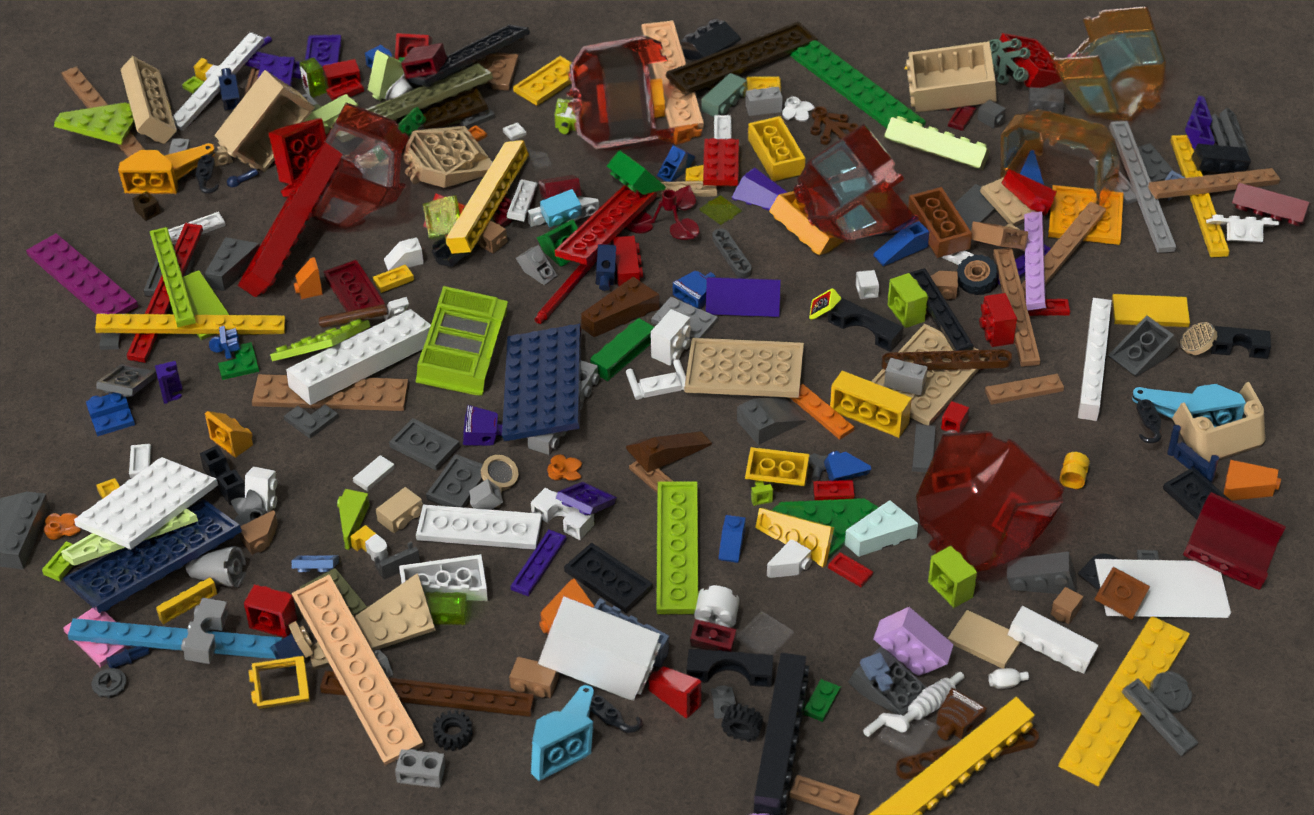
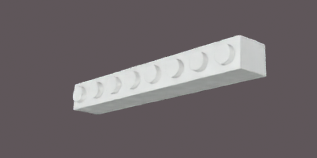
M1093 298L1078 411V418L1097 421L1112 300Z

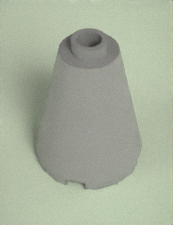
M231 546L202 554L198 559L189 561L186 564V572L191 578L206 580L211 577L216 584L239 587L245 578L246 572H242V565H246V560L241 548Z

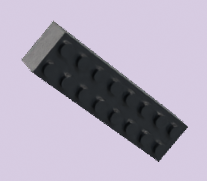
M788 653L780 654L754 795V814L786 815L787 798H789L790 779L793 776V762L796 759V745L799 741V728L803 717L802 710L805 707V693L809 682L810 665H806V656Z

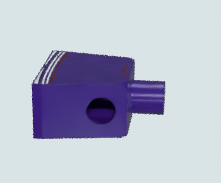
M467 405L463 445H494L496 435L502 436L503 425L497 424L498 414Z

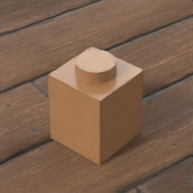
M1065 587L1053 602L1051 615L1058 621L1070 624L1080 611L1084 596Z

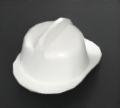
M405 74L390 87L386 94V101L413 90L407 82Z

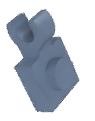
M881 653L861 659L860 665L869 681L876 679L882 692L889 690V685L893 682L888 675L890 669Z

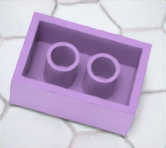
M910 607L881 619L874 636V640L917 676L948 664L954 645Z

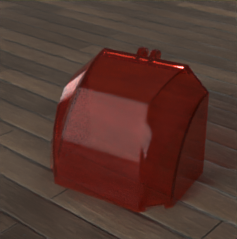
M990 431L943 434L916 495L920 525L934 538L928 543L929 547L938 553L952 546L969 565L975 568L976 572L1004 566L1024 553L1047 528L1063 502L1062 494L1064 487L1013 440L1008 439L1005 442L992 437L993 433Z

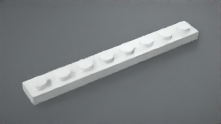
M250 32L173 116L176 128L182 131L186 129L221 91L219 76H222L221 69L231 68L232 74H236L264 43L263 37Z

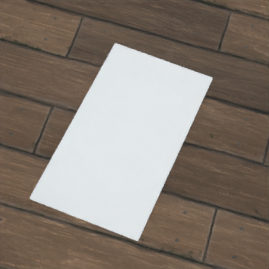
M1095 559L1100 587L1112 567L1150 586L1134 616L1228 618L1231 614L1221 573L1201 563L1176 560ZM1104 605L1107 616H1124Z

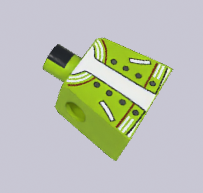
M558 98L555 111V128H559V132L562 134H567L569 130L579 131L589 117V103Z

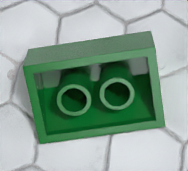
M620 150L606 166L611 170L610 174L614 178L619 179L621 183L635 193L639 191L644 195L665 190L666 188L650 172Z

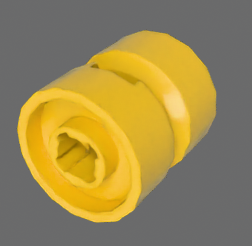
M1079 452L1068 453L1064 458L1059 478L1060 483L1068 488H1082L1085 484L1090 464L1089 458Z

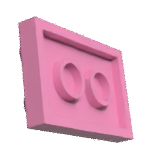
M94 608L77 618L116 622L105 611L98 613ZM69 623L68 625H66L65 627H63L64 632H65L67 635H68V632H69L71 623ZM74 641L100 667L107 664L106 657L124 651L125 648L131 647L128 645Z

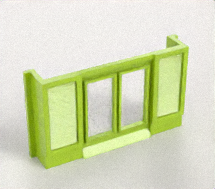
M443 286L418 361L415 382L482 396L485 378L503 318L507 315L508 301Z

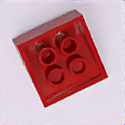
M322 118L281 127L269 132L279 181L291 185L296 183L311 156L325 142L327 143Z

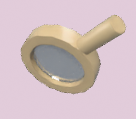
M504 455L488 457L481 468L483 481L489 479L500 488L501 494L502 491L510 489L516 483L519 475L516 464Z

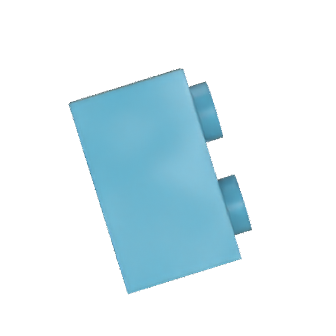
M573 189L540 201L541 213L549 227L560 225L562 222L582 215L581 203Z

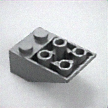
M880 646L872 655L881 653L890 669L888 675L893 682L889 685L890 689L882 692L876 679L869 681L861 665L854 671L848 683L870 701L897 715L903 716L908 711L909 705L927 687L886 649Z

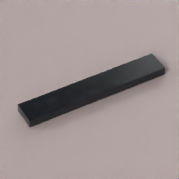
M926 268L910 272V275L917 280L922 290L926 291L928 295L926 307L953 351L973 350V343Z

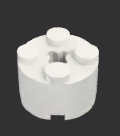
M709 586L708 590L703 588L698 595L694 617L698 620L732 628L736 622L740 599L732 594V590L723 586Z

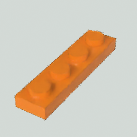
M804 384L800 385L799 398H790L839 440L854 431V426Z

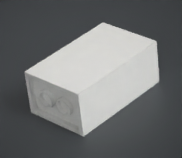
M563 597L538 664L626 699L634 700L636 694L641 695L649 673L652 670L655 657L661 643L657 642L660 634Z

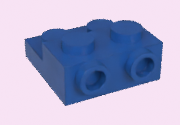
M108 393V395L102 397L93 396L90 400L86 401L97 437L135 425L127 399L120 393Z

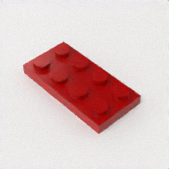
M704 139L703 185L738 186L739 139Z

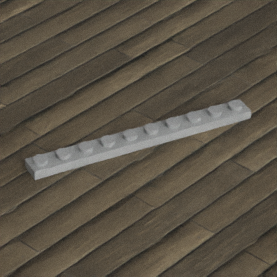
M1128 121L1111 122L1110 130L1157 253L1175 252L1176 245L1159 201L1155 199L1148 188L1151 181Z

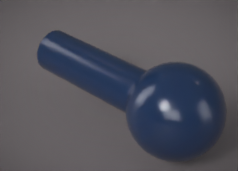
M255 168L238 177L230 176L227 179V185L229 187H237L240 183L258 175V172Z

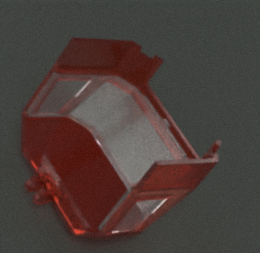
M345 103L324 143H328L343 154L340 159L342 163L337 170L333 171L335 175L329 183L327 182L326 186L328 188L325 193L319 196V204L311 210L313 215L310 219L335 227L349 229L363 224L367 217L398 200L407 185L399 183L401 153L410 137L398 129L399 125L396 121L350 103Z

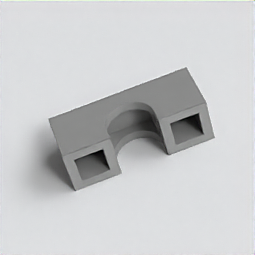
M202 598L200 605L195 607V618L193 622L190 621L188 636L183 639L181 650L184 651L185 660L210 664L216 648L215 635L205 632L209 630H223L228 617V608L225 601Z

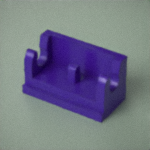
M176 361L155 365L164 404L180 399L182 394L172 395L173 392L182 390Z

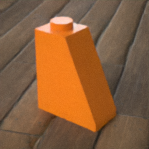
M1230 460L1223 494L1231 501L1271 497L1275 489L1279 490L1281 478H1277L1278 469Z
M575 579L570 580L541 611V622L539 624L543 633L549 634L563 597L594 608V605Z

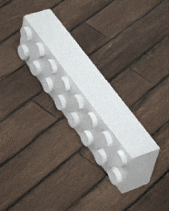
M411 309L404 311L286 369L288 386L309 405H312L422 350L431 324Z

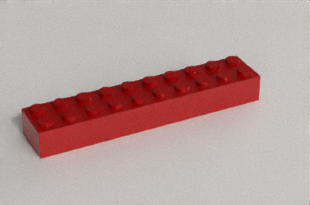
M325 142L311 156L237 286L252 296L257 297L260 293L264 294L268 287L274 284L276 281L274 276L284 266L282 264L283 260H287L291 254L290 248L294 247L299 240L297 238L298 233L301 234L305 229V221H308L313 215L311 210L319 204V196L325 193L328 188L326 186L327 182L329 183L335 175L333 171L337 170L341 165L340 159L343 155L341 152Z

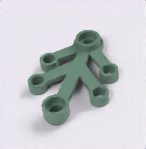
M1016 38L1007 42H1001L999 39L990 40L993 69H995L994 75L999 74L997 81L1003 85L1008 83L1009 77L1006 75L1007 65L1014 72V79L1019 82L1026 81L1029 77L1028 71L1019 67L1012 58L1022 57L1027 59L1031 54L1030 50L1027 48L1018 50L1022 43ZM1011 47H1012L1013 49H1015V50H1017V51H1011V52H1006V53H1005L1002 49H1006V48H1011ZM998 56L1000 57V67L997 66Z

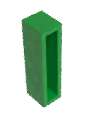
M638 318L633 323H630L623 332L617 334L597 354H594L590 359V363L598 366L600 377L609 381L650 346L651 331L655 327Z

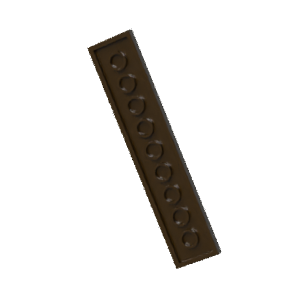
M795 22L667 71L666 78L684 95L722 81L730 73L738 75L790 55L799 47H805L811 41H818V38L802 24Z

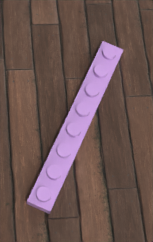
M1042 211L1024 214L1025 231L1029 232L1025 248L1027 310L1046 308Z

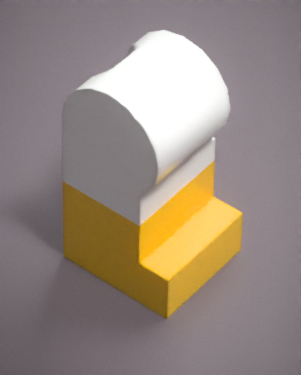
M201 58L194 66L195 75L198 79L206 81L219 66L209 64L207 59Z
M366 525L350 536L352 548L356 551L362 548L370 554L373 561L377 556H379L380 561L388 558L385 540Z

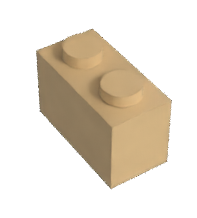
M404 487L376 509L377 521L392 533H395L399 529L405 528L412 519L418 518L421 515L422 499Z

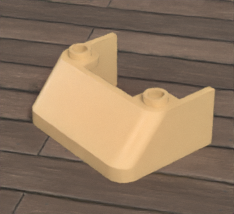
M1249 382L1245 383L1239 392L1246 402L1243 408L1246 418L1214 427L1212 422L1206 417L1193 419L1185 402L1180 404L1172 417L1175 424L1181 427L1180 434L1186 445L1209 463L1212 455H1217L1219 460L1258 448L1265 441L1264 408Z

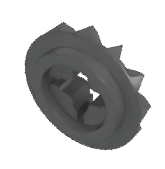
M108 668L98 672L91 684L94 693H97L100 698L106 696L109 699L110 695L115 694L118 696V692L124 690L127 682L121 670ZM109 678H111L112 684L107 688L106 684H108Z

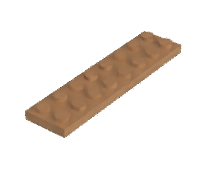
M258 374L252 405L264 407L299 406L301 408H321L323 405H327L331 409L404 411L409 381L408 379L364 378L309 405L289 388L287 375Z

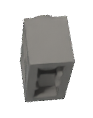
M401 749L395 770L397 783L440 788L446 766L444 754L422 752L414 749Z

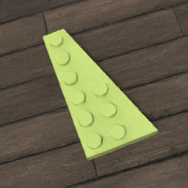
M185 509L145 540L197 522V516L188 509ZM92 533L61 551L65 560L75 566L125 547Z

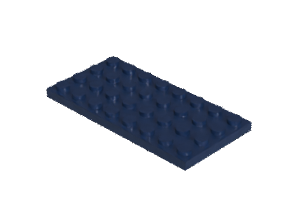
M580 324L519 335L515 334L507 337L502 426L504 441L580 429L582 330Z
M203 499L187 508L196 514L197 522L144 540L132 549L125 547L105 554L63 579L69 588L100 613L109 610L114 604L128 599L135 592L147 588L149 584L156 580L163 579L170 572L182 568L189 561L198 559L203 553L217 548L224 541L234 538L238 533L242 532V529L237 522Z

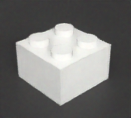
M672 309L651 331L652 358L670 366L674 360L680 358L683 350H687L691 344L690 317Z

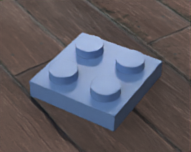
M298 555L292 560V568H297L298 572H309L313 568H318V572H328L339 563V555Z

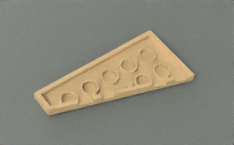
M418 573L354 617L371 650H378L436 631ZM318 642L311 646L313 654L310 655L314 670L330 666Z

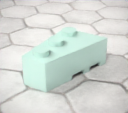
M889 500L846 530L845 545L860 557L881 550L882 547L891 544L897 545L901 541L917 538L918 523Z

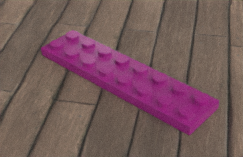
M54 234L26 250L30 258L96 315L126 314L138 307L137 301L58 234Z

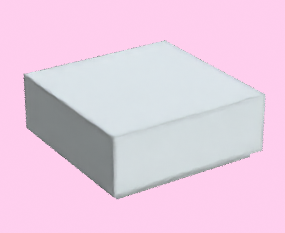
M518 122L503 128V132L511 141L526 135V131Z

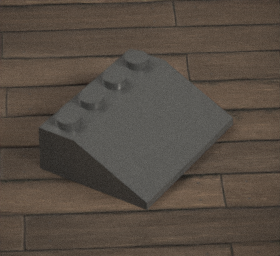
M23 492L0 498V567L24 569L50 511L46 494Z

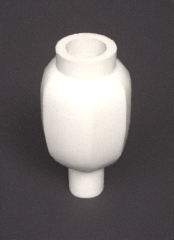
M1003 668L989 674L988 679L991 687L1007 689L1017 686L1020 681L1028 680L1029 676L1028 672L1019 673L1012 668Z

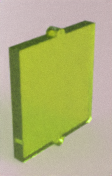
M721 195L699 208L701 212L720 225L729 219L732 220L734 216L741 212V209Z

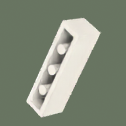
M1024 606L1019 610L1008 632V635L1015 640L1083 674L1098 648V644Z

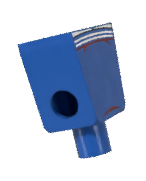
M693 271L673 282V296L701 309L706 304L707 277L716 276L711 272L704 276L698 271Z

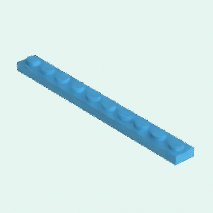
M76 618L72 619L68 632V639L74 641L145 646L171 650H181L182 641L188 636V629ZM216 631L205 632L215 635L216 648L214 654L276 659L270 647L282 640L280 637Z

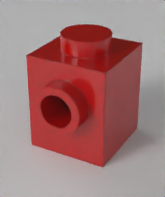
M951 401L942 416L941 429L959 436L968 421L969 407Z

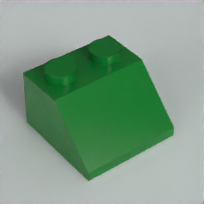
M574 219L536 237L543 252L560 267L571 260L556 257L555 249L574 233L578 227Z

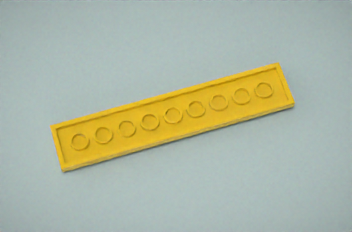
M1150 617L1062 757L1058 767L1099 787L1142 716L1137 708L1122 693L1123 688L1139 678L1150 689V683L1157 674L1170 670L1187 642L1190 633L1156 617Z

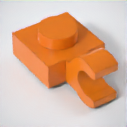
M697 123L675 127L673 142L675 145L691 141V137L701 136L703 130L698 129Z

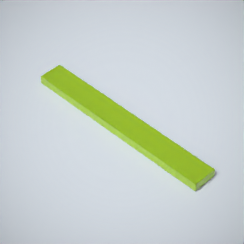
M168 228L150 231L151 239L177 327L196 323Z

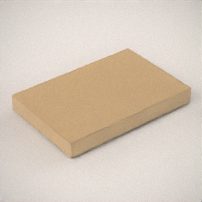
M966 610L948 637V640L954 646L1001 668L1006 667L1021 644L1020 641L1008 635L1009 629Z

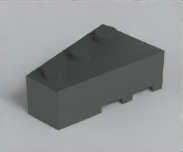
M226 237L205 272L206 281L211 289L225 291L240 278L239 276L247 270L260 247L259 243Z
M1069 551L1007 559V579L1011 590L1060 594L1067 587L1077 593V576Z

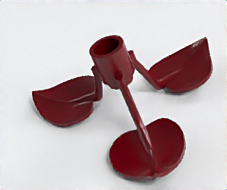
M685 186L677 191L670 189L663 191L662 201H659V206L652 219L648 213L641 212L625 228L639 234L651 231L653 228L652 223L655 222L661 207H663L666 211L673 210L676 223L670 226V234L674 238L688 240L698 237L699 227L697 223L689 218L679 221L676 211L677 208L688 210L695 206L696 198L691 186Z

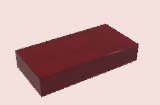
M971 106L958 107L949 120L947 127L964 131L975 114L976 108Z

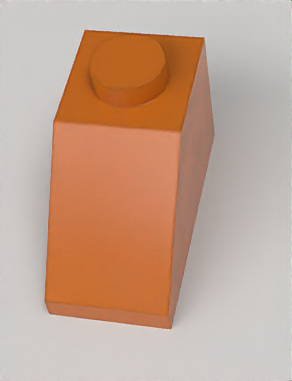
M313 257L295 275L297 283H293L296 294H300L301 299L323 295L319 269L315 257Z

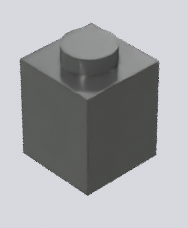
M988 100L979 107L978 120L994 129L1005 121L1006 108Z

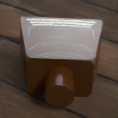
M951 688L937 715L936 724L940 726V729L937 731L938 736L943 740H948L953 734L963 739L984 722L987 708L956 689Z

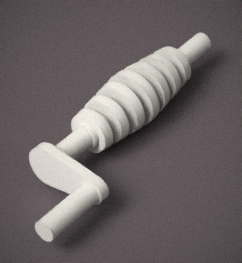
M958 672L950 679L943 678L924 689L913 703L909 705L908 713L904 716L882 713L879 715V718L863 730L864 734L870 736L883 725L900 732L907 731L909 729V722L913 719L920 720L942 706L950 689H956L955 685L964 679L963 673Z

